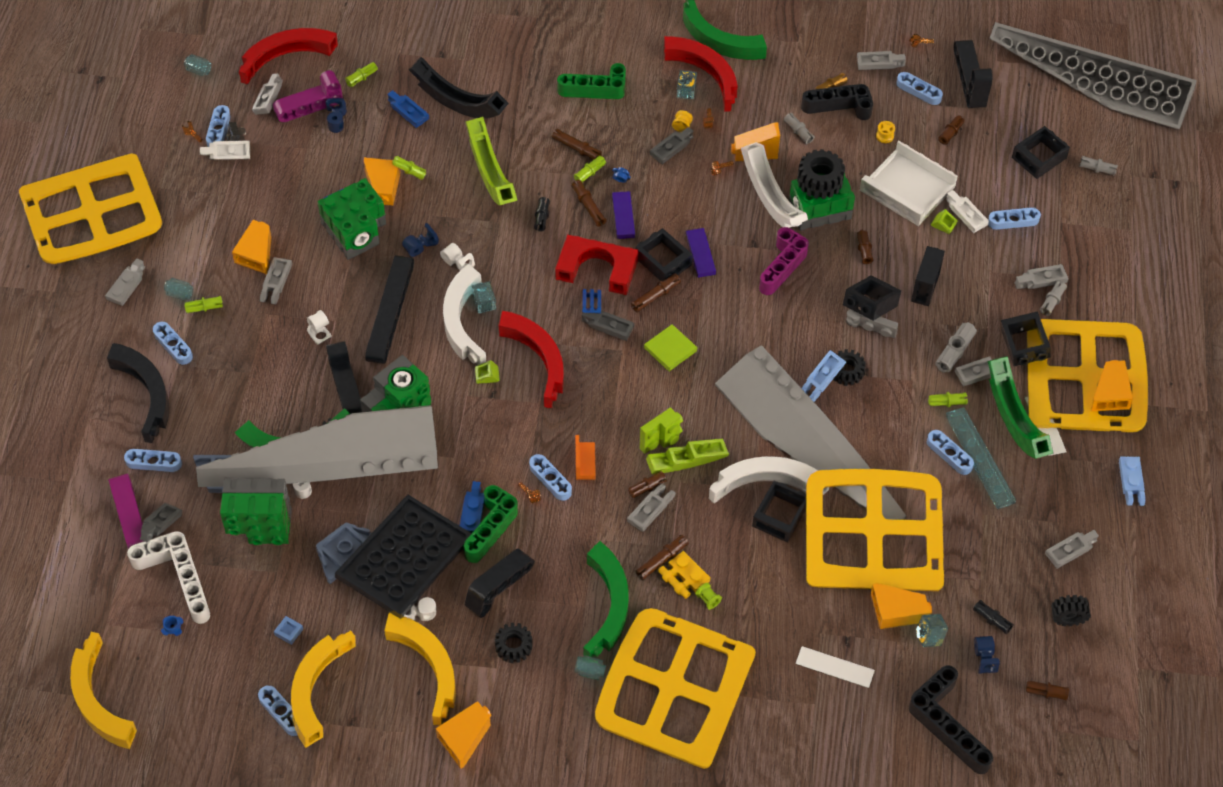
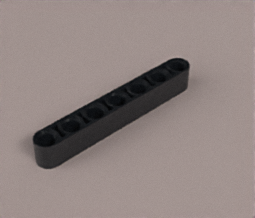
M394 256L366 349L365 360L368 362L385 364L412 276L414 258Z

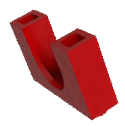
M567 234L555 268L556 280L574 283L577 271L583 262L594 258L603 259L613 267L609 279V292L627 295L638 263V250Z

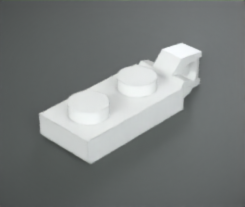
M213 141V143H209V147H200V154L210 155V159L214 160L250 159V141Z
M954 190L948 193L946 200L949 203V207L973 233L988 225V219L967 197H959Z

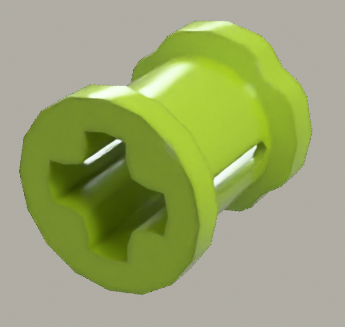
M709 583L703 584L695 593L698 598H701L707 604L706 607L709 610L715 608L722 600V597L711 589Z

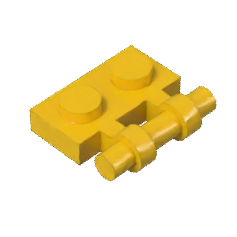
M684 551L668 562L671 570H667L664 566L658 570L662 575V579L666 583L669 582L674 587V591L685 599L691 595L687 589L691 588L696 593L698 588L705 583H709L711 578ZM679 576L684 582H679L675 577Z

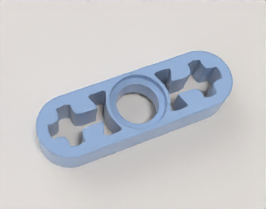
M908 72L898 74L896 84L900 89L931 105L941 103L943 92L939 88ZM920 86L923 87L924 90L919 91L916 90L915 87Z
M219 105L213 111L206 135L208 147L209 143H213L215 136L217 137L215 141H224L231 117L229 108L225 105ZM217 125L223 126L219 130L214 129V127Z
M1036 208L993 211L989 215L988 225L996 230L1035 226L1039 223L1041 213ZM1016 216L1019 220L1012 221L1009 217Z
M158 322L153 326L155 338L177 363L185 365L192 361L191 349L168 323ZM160 330L165 331L167 336H164ZM171 340L178 341L175 346L168 345V342ZM181 349V352L186 356H180L179 350Z
M933 430L928 434L927 445L953 469L962 475H967L972 471L973 459L940 430ZM952 449L956 454L953 456L947 455L945 450Z
M130 449L124 455L126 465L131 469L176 472L182 466L180 455L176 452ZM157 457L158 461L156 463H148L150 458Z
M540 454L532 456L529 461L531 472L557 499H569L572 495V486L545 456ZM535 463H542V468L539 465L535 466ZM554 474L556 478L548 481L545 479V476ZM559 487L563 490L566 489V492H559Z
M262 687L258 692L261 705L289 735L297 736L295 727H291L288 721L290 717L293 722L291 705L274 687ZM265 694L272 695L273 704L269 698H265ZM280 706L287 708L286 713L283 715L275 713V710Z

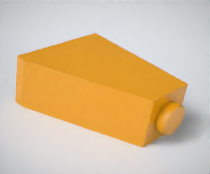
M778 122L735 136L734 144H731V154H735V161H744L741 148L756 142L764 145L768 160L778 159L780 143Z
M364 157V167L368 182L383 200L384 205L393 206L401 174L400 168L392 164L393 160Z
M252 220L232 251L234 263L264 274L268 273L271 249L269 225Z
M1125 360L1106 361L1093 398L1091 411L1130 409L1133 396Z
M878 583L872 585L871 597L880 629L928 622L929 616L932 614V606L930 602H927L925 594Z
M478 701L436 728L437 738L460 769L466 765L491 726L490 711L486 706L482 707Z

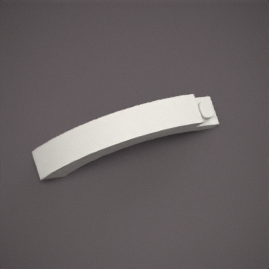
M756 142L742 147L743 159L753 186L773 219L782 227L788 228L799 226L802 222L808 220L807 214L795 208L778 186L770 168L764 145Z
M467 264L454 277L447 289L443 304L444 326L448 341L455 353L462 360L468 357L472 363L480 365L486 362V352L471 340L464 331L460 321L465 302L482 285L481 274L470 264Z
M782 457L746 459L728 466L719 472L718 481L710 486L709 499L716 503L735 488L757 481L775 480L791 485L806 493L808 478L818 470L805 463ZM829 487L823 489V495L829 491Z

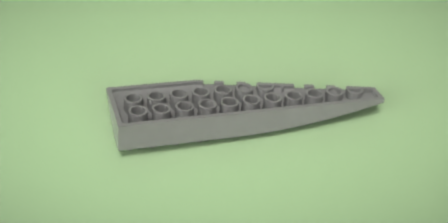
M996 22L990 36L992 41L1105 107L1180 130L1197 80Z
M762 345L746 354L715 383V386L764 440H769L775 444L777 449L788 453L793 460L805 463L818 471L871 469L830 419ZM835 486L839 489L840 493L845 496L848 495L855 500L857 505L860 507L864 506L867 509L865 486ZM883 486V517L893 520L905 519V513L885 486Z
M432 406L352 413L345 418L329 421L328 424L319 427L314 426L302 433L297 432L268 442L267 445L250 448L249 451L233 454L229 458L206 463L196 467L198 487H223L224 478L285 479L286 484L437 469V448Z

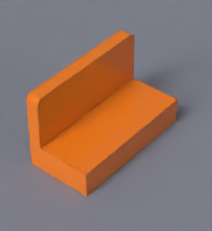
M575 435L576 480H596L595 442H579V435Z

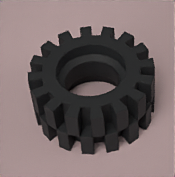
M845 349L844 353L842 350L838 351L837 355L846 361L845 364H850L855 369L853 371H845L841 368L834 377V381L838 379V384L845 382L844 386H847L848 383L852 386L854 382L859 383L862 380L866 363L864 357H860L859 352L854 354L855 350L848 352V349Z
M1066 595V598L1062 596L1052 602L1053 620L1057 625L1072 626V624H1075L1077 626L1079 623L1084 624L1085 621L1091 618L1089 601L1086 597L1083 598L1081 595L1079 597L1077 595L1070 597V595Z
M511 623V627L505 624L504 629L500 627L498 629L499 633L495 635V648L500 658L503 656V661L505 662L509 659L510 663H513L515 659L517 663L520 662V658L523 661L527 659L526 655L529 656L532 650L530 630L527 631L526 626L522 628L520 623L517 626ZM516 637L522 643L518 648H509L506 645V641L509 638Z

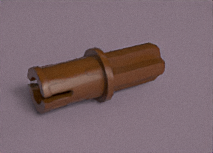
M956 116L950 124L945 126L944 132L938 137L941 144L947 145L951 138L958 134L959 128L965 121L962 116Z
M862 229L857 232L858 250L861 253L862 263L870 264L874 261L871 251L872 244L869 242L868 232Z
M659 471L651 477H644L643 481L629 487L630 496L635 498L647 491L651 492L653 488L661 483H666L665 474Z
M1028 681L1026 692L1045 696L1046 699L1052 697L1067 701L1069 687L1051 685L1050 682L1045 684Z

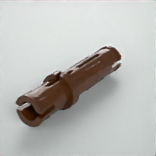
M556 129V132H553L552 139L578 151L582 156L586 155L596 159L602 155V151L590 146L588 142H582L560 129Z
M576 180L578 186L574 181L571 187L578 195L579 202L583 203L597 227L601 226L600 221L604 225L606 218H604L593 201L590 191L586 190L581 180Z
M673 273L666 280L659 281L657 286L634 302H631V307L635 306L633 310L638 313L663 294H668L670 289L681 283V279L677 280L679 276Z
M679 535L669 545H664L663 550L639 569L635 570L637 576L641 575L640 579L645 580L646 577L670 558H675L680 550L689 545L688 540H683L684 536Z

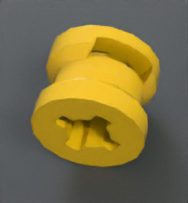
M684 110L678 111L672 122V127L678 132L684 131L690 127L689 124L693 120L692 115Z
M889 121L879 123L876 134L877 140L881 143L892 142L895 125Z

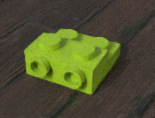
M670 407L640 428V450L645 454L649 450H654L659 444L664 449L669 445H674L679 440L680 433L683 432L680 423L683 422L682 416Z

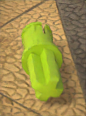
M372 62L362 69L358 68L356 72L345 78L347 85L353 87L362 80L365 81L366 77L378 70L377 65Z
M395 156L392 161L394 166L404 170V173L407 175H413L420 180L426 175V169L415 165L413 161L408 162L399 156Z
M598 156L591 163H586L583 169L574 174V179L583 182L590 176H594L595 172L606 164L604 157Z
M221 296L207 299L202 297L201 300L189 301L184 304L186 313L203 310L206 312L209 309L223 308Z
M946 392V394L929 395L928 403L930 406L946 405L947 407L951 405H967L968 398L965 399L967 393L950 394Z

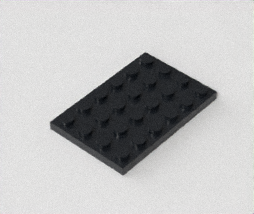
M407 495L335 572V578L401 619L462 551L465 541L472 533L412 496Z

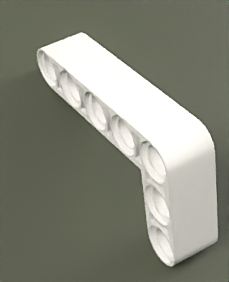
M178 531L151 539L148 542L135 544L128 549L127 553L130 563L136 570H143L173 560L193 621L202 624L209 620L210 611L183 533Z

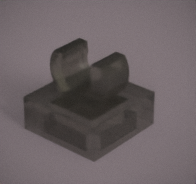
M229 122L225 135L227 141H244L243 135L247 133L245 128H238L236 122Z

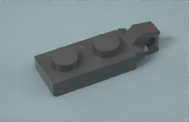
M688 127L681 133L673 132L652 148L650 155L663 165L688 146L693 138L694 131Z
M602 310L601 313L582 314V322L589 324L591 328L625 341L628 340L634 328L633 322Z
M167 503L161 505L144 520L140 540L148 542L154 535L159 536V534L163 533L182 516V510Z

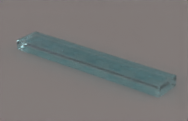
M962 407L947 412L946 418L965 452L973 459V466L996 508L1000 509L1015 504L1016 499L965 408Z

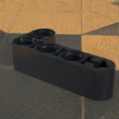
M864 84L808 90L802 95L801 109L807 114L854 108L855 114L860 120H868L872 115V96L868 86Z
M345 341L326 345L328 360L342 409L345 408L350 414L361 413V398L351 368Z
M519 548L511 552L471 583L468 588L465 606L478 617L483 618L490 611L493 599L532 569L535 563L534 559Z

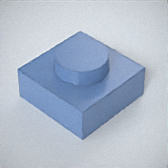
M285 616L275 629L274 635L292 645L303 631V625Z

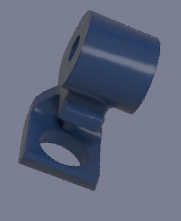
M329 98L326 100L327 111H332V113L327 116L328 128L331 132L338 133L344 128L343 116L347 113L346 103L342 98ZM338 103L339 106L333 107L330 106V104Z
M425 223L427 229L426 237L422 234L418 238L414 235H409L403 240L402 246L411 257L422 253L424 245L426 247L436 246L439 243L436 232L428 223Z
M975 637V654L981 657L978 673H997L1000 661L998 658H992L995 652L993 637Z

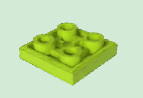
M673 324L644 344V349L669 372L696 353L698 348Z

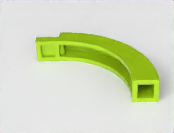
M480 117L466 121L473 155L490 196L498 205L517 201L513 183H510L505 178L495 157L484 118Z

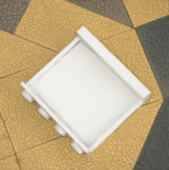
M898 141L896 150L870 177L865 175L861 179L860 191L919 226L945 199L948 193L955 188L958 176L940 166L937 162L925 157L922 153Z

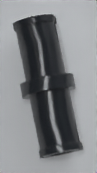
M546 197L539 198L538 208L535 211L534 229L537 230L538 228L540 232L546 229V220L549 218L548 208L550 200L548 198L546 200Z
M982 600L975 604L973 611L984 617L988 624H993L1004 634H1008L1014 624L1001 616L997 609L993 610Z

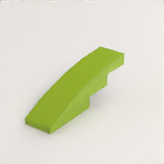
M722 438L691 441L684 447L668 448L666 453L648 454L646 460L653 475L659 471L668 473L707 464L728 457L729 453Z

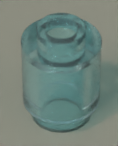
M191 54L184 61L187 71L201 76L210 73L212 64L208 62V59Z
M171 278L165 282L164 291H166L168 296L189 300L193 294V286L188 282Z
M586 655L583 657L578 656L575 672L579 673V676L599 680L600 677H604L607 665H604V660Z

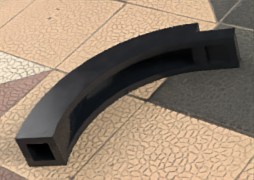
M422 57L418 58L409 68V71L420 81L418 85L427 94L442 105L460 114L474 118H492L500 115L509 104L498 91L481 95L470 93L454 86L440 76Z
M113 343L107 356L110 369L132 375L146 387L150 394V409L141 432L145 442L153 443L154 437L158 436L159 428L166 429L169 418V400L163 379L157 368L147 357L130 347Z

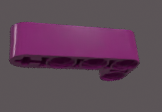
M331 70L325 71L320 76L321 85L276 100L272 106L279 121L287 122L326 109V100L329 98H343L341 85L335 73ZM331 103L330 106H335L338 103Z
M788 227L778 230L776 247L782 252L760 276L759 290L764 295H772L807 256L808 239Z
M128 473L108 479L129 549L135 544L145 542L140 540L143 523Z

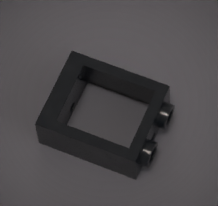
M1044 126L1014 146L1012 158L1038 179L1067 159L1070 147L1056 136L1053 131ZM1041 142L1055 153L1054 156L1045 162L1040 161L1029 151Z
M663 228L658 232L652 233L644 242L641 241L635 247L638 250V261L660 281L666 280L673 273L679 275L692 266L693 254ZM661 242L678 256L664 267L648 253Z
M927 246L915 280L911 302L929 307L941 272L945 254L944 250Z
M870 275L846 289L843 306L874 321L898 306L902 290ZM866 294V295H868V296H870V297L876 299L877 301H874V300H872V299H870V298H868V297H866V296H864V295Z
M1038 311L1001 320V332L1013 366L1026 365L1030 362L1051 358L1050 344ZM1037 329L1042 345L1016 351L1011 335Z
M774 480L753 516L752 527L788 543L806 511V494L788 487L785 483H779ZM775 496L800 507L790 525L765 514Z

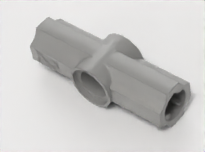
M969 322L962 323L955 335L949 339L948 345L935 362L938 370L943 373L950 372L958 359L963 356L964 350L977 332L973 324Z

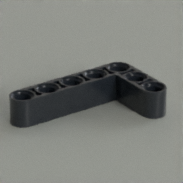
M973 40L954 41V55L967 107H986L993 80L991 68L980 69Z
M950 665L943 666L913 693L909 703V712L975 773L985 774L989 771L993 762L991 751L938 704L955 687L958 678V671L955 667ZM944 676L950 677L952 680H946ZM929 689H934L938 693H932ZM915 702H920L924 706H918ZM931 716H936L939 720H933ZM946 730H951V731H953L955 734H953V735L948 734V733L946 732ZM962 745H968L971 749H965ZM977 759H983L986 763H980Z

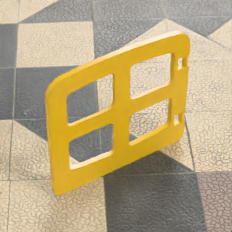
M136 154L120 156L27 184L19 189L40 257L49 264L62 263L125 245L156 233L162 226L159 210ZM124 174L130 176L134 191L103 201L95 200L89 183ZM76 187L82 203L79 208L47 218L42 216L38 204L40 200ZM34 201L35 205L28 207L27 202ZM134 203H140L146 218L144 222L113 234L107 233L101 217L103 213ZM82 219H86L89 222L94 236L93 240L62 248L53 247L48 233L50 229ZM47 240L48 245L42 246L41 241Z
M1041 319L1048 341L1050 335L1080 336L1082 365L1079 367L1049 366L1047 359L1027 363L1028 416L1037 428L1138 432L1142 430L1147 422L1148 376L1144 342L1140 329L1130 323ZM1037 329L1027 331V348L1042 345ZM1096 336L1120 337L1126 340L1131 368L1127 372L1129 382L1132 385L1133 396L1131 412L1127 417L1102 416L1098 411H1091L1097 384L1103 368H1099L1096 364ZM1048 380L1080 381L1083 389V414L1054 413L1049 399ZM1050 419H1061V423H1050ZM1110 422H1121V426H1110Z
M881 469L819 470L810 475L806 485V581L809 586L818 588L872 589V585L878 583L908 591H939L944 586L942 488L937 478L924 473ZM835 486H865L867 496L866 517H824L823 489ZM882 487L909 488L923 491L925 493L926 519H885L882 515ZM930 500H937V510H930ZM823 534H864L867 537V567L858 568L826 564L823 561ZM883 536H925L926 566L898 569L884 568ZM931 559H938V570L932 569Z
M644 609L632 623L609 670L595 710L596 722L606 731L699 768H708L713 762L755 658V649L751 645L730 639L725 635L684 619L673 617L658 609ZM667 619L675 622L674 628L663 624L664 620ZM652 627H657L682 637L672 664L666 672L653 669L633 659L644 637ZM726 642L734 645V651L723 647V643ZM697 644L722 652L728 657L726 669L717 692H712L689 683L683 677ZM626 676L652 684L659 689V694L645 725H639L614 713L616 701ZM676 696L685 697L710 708L700 732L694 742L690 744L661 733L663 723Z

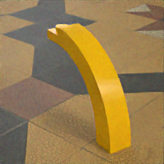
M389 613L384 630L386 640L404 644L417 651L430 664L436 675L438 690L432 719L433 725L440 726L442 725L443 718L447 719L449 708H454L456 699L454 671L448 653L437 637L426 627L410 618L403 616L399 619L392 613Z
M351 630L345 634H340L334 641L329 635L320 640L305 655L295 673L291 689L292 718L298 737L305 748L323 738V726L317 719L311 705L313 686L326 666L356 647L355 635Z
M91 632L89 638L84 641L83 650L76 648L73 655L70 674L72 692L82 716L97 734L117 746L130 749L137 732L134 722L119 718L108 712L94 697L92 672L103 642L99 633Z

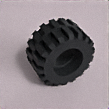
M824 149L806 153V156L801 158L798 169L797 181L803 193L807 192L808 196L812 195L816 199L818 197L826 199L827 196L830 198L833 197V194L839 193L845 173L843 160L838 158L836 153L832 154V151L828 150L826 152Z

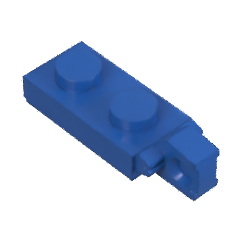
M393 90L387 94L391 107L415 128L429 119V114L408 96H399Z
M476 481L472 483L471 492H466L460 520V527L470 533H473L481 523L484 509V493H480L481 482Z

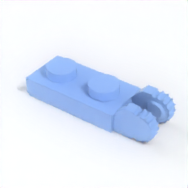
M829 350L806 379L807 382L801 389L807 394L812 385L815 386V390L809 396L815 402L821 392L826 389L845 365L846 361Z
M1120 457L1119 467L1126 504L1132 506L1133 494H1137L1139 505L1144 506L1145 489L1140 457Z

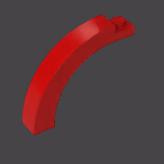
M297 28L278 32L260 40L242 56L243 65L239 68L241 83L247 85L263 65L287 53L309 51L330 56L338 46L337 33L316 28Z
M664 36L665 61L689 63L710 74L721 89L724 112L731 111L732 104H735V98H737L738 85L735 74L728 62L715 50L700 42L682 37Z
M502 310L499 322V336L514 339L525 344L541 358L548 373L544 393V407L552 408L553 401H557L558 393L563 394L564 387L563 361L556 343L537 323L524 316Z

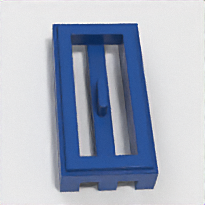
M583 289L582 312L601 313V290L594 293V289H590V292H586L587 289ZM586 297L590 298V308H586ZM594 298H597V309L594 308Z

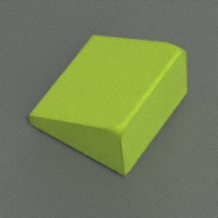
M944 209L936 215L931 226L950 234L958 220Z
M490 360L475 366L477 384L499 381V368L493 361Z

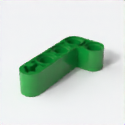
M621 63L613 64L610 68V76L561 74L557 78V92L562 97L621 99L625 95L626 67Z
M490 485L485 488L484 504L490 512L464 543L465 558L470 563L479 562L518 515L517 499L498 486Z

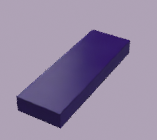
M630 191L612 192L617 239L635 238Z
M704 228L686 231L687 241L693 254L692 259L698 278L716 275L715 265Z

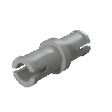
M793 113L787 114L784 117V122L806 144L814 140L815 136L807 130L806 125L800 122Z
M1082 156L1079 167L1095 170L1096 173L1103 172L1115 176L1118 165L1103 162L1102 159L1096 160Z
M1057 281L1052 291L1046 295V300L1040 308V312L1043 315L1048 311L1046 316H1050L1054 307L1060 303V297L1067 288L1064 282L1060 285L1061 281Z

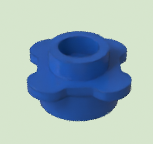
M618 167V169L613 168L612 170L614 171L613 179L618 182L625 183L627 179L631 178L629 176L630 173L625 168Z
M176 616L165 617L163 619L164 628L161 630L162 634L165 636L168 634L179 636L182 633L181 624H183V619Z

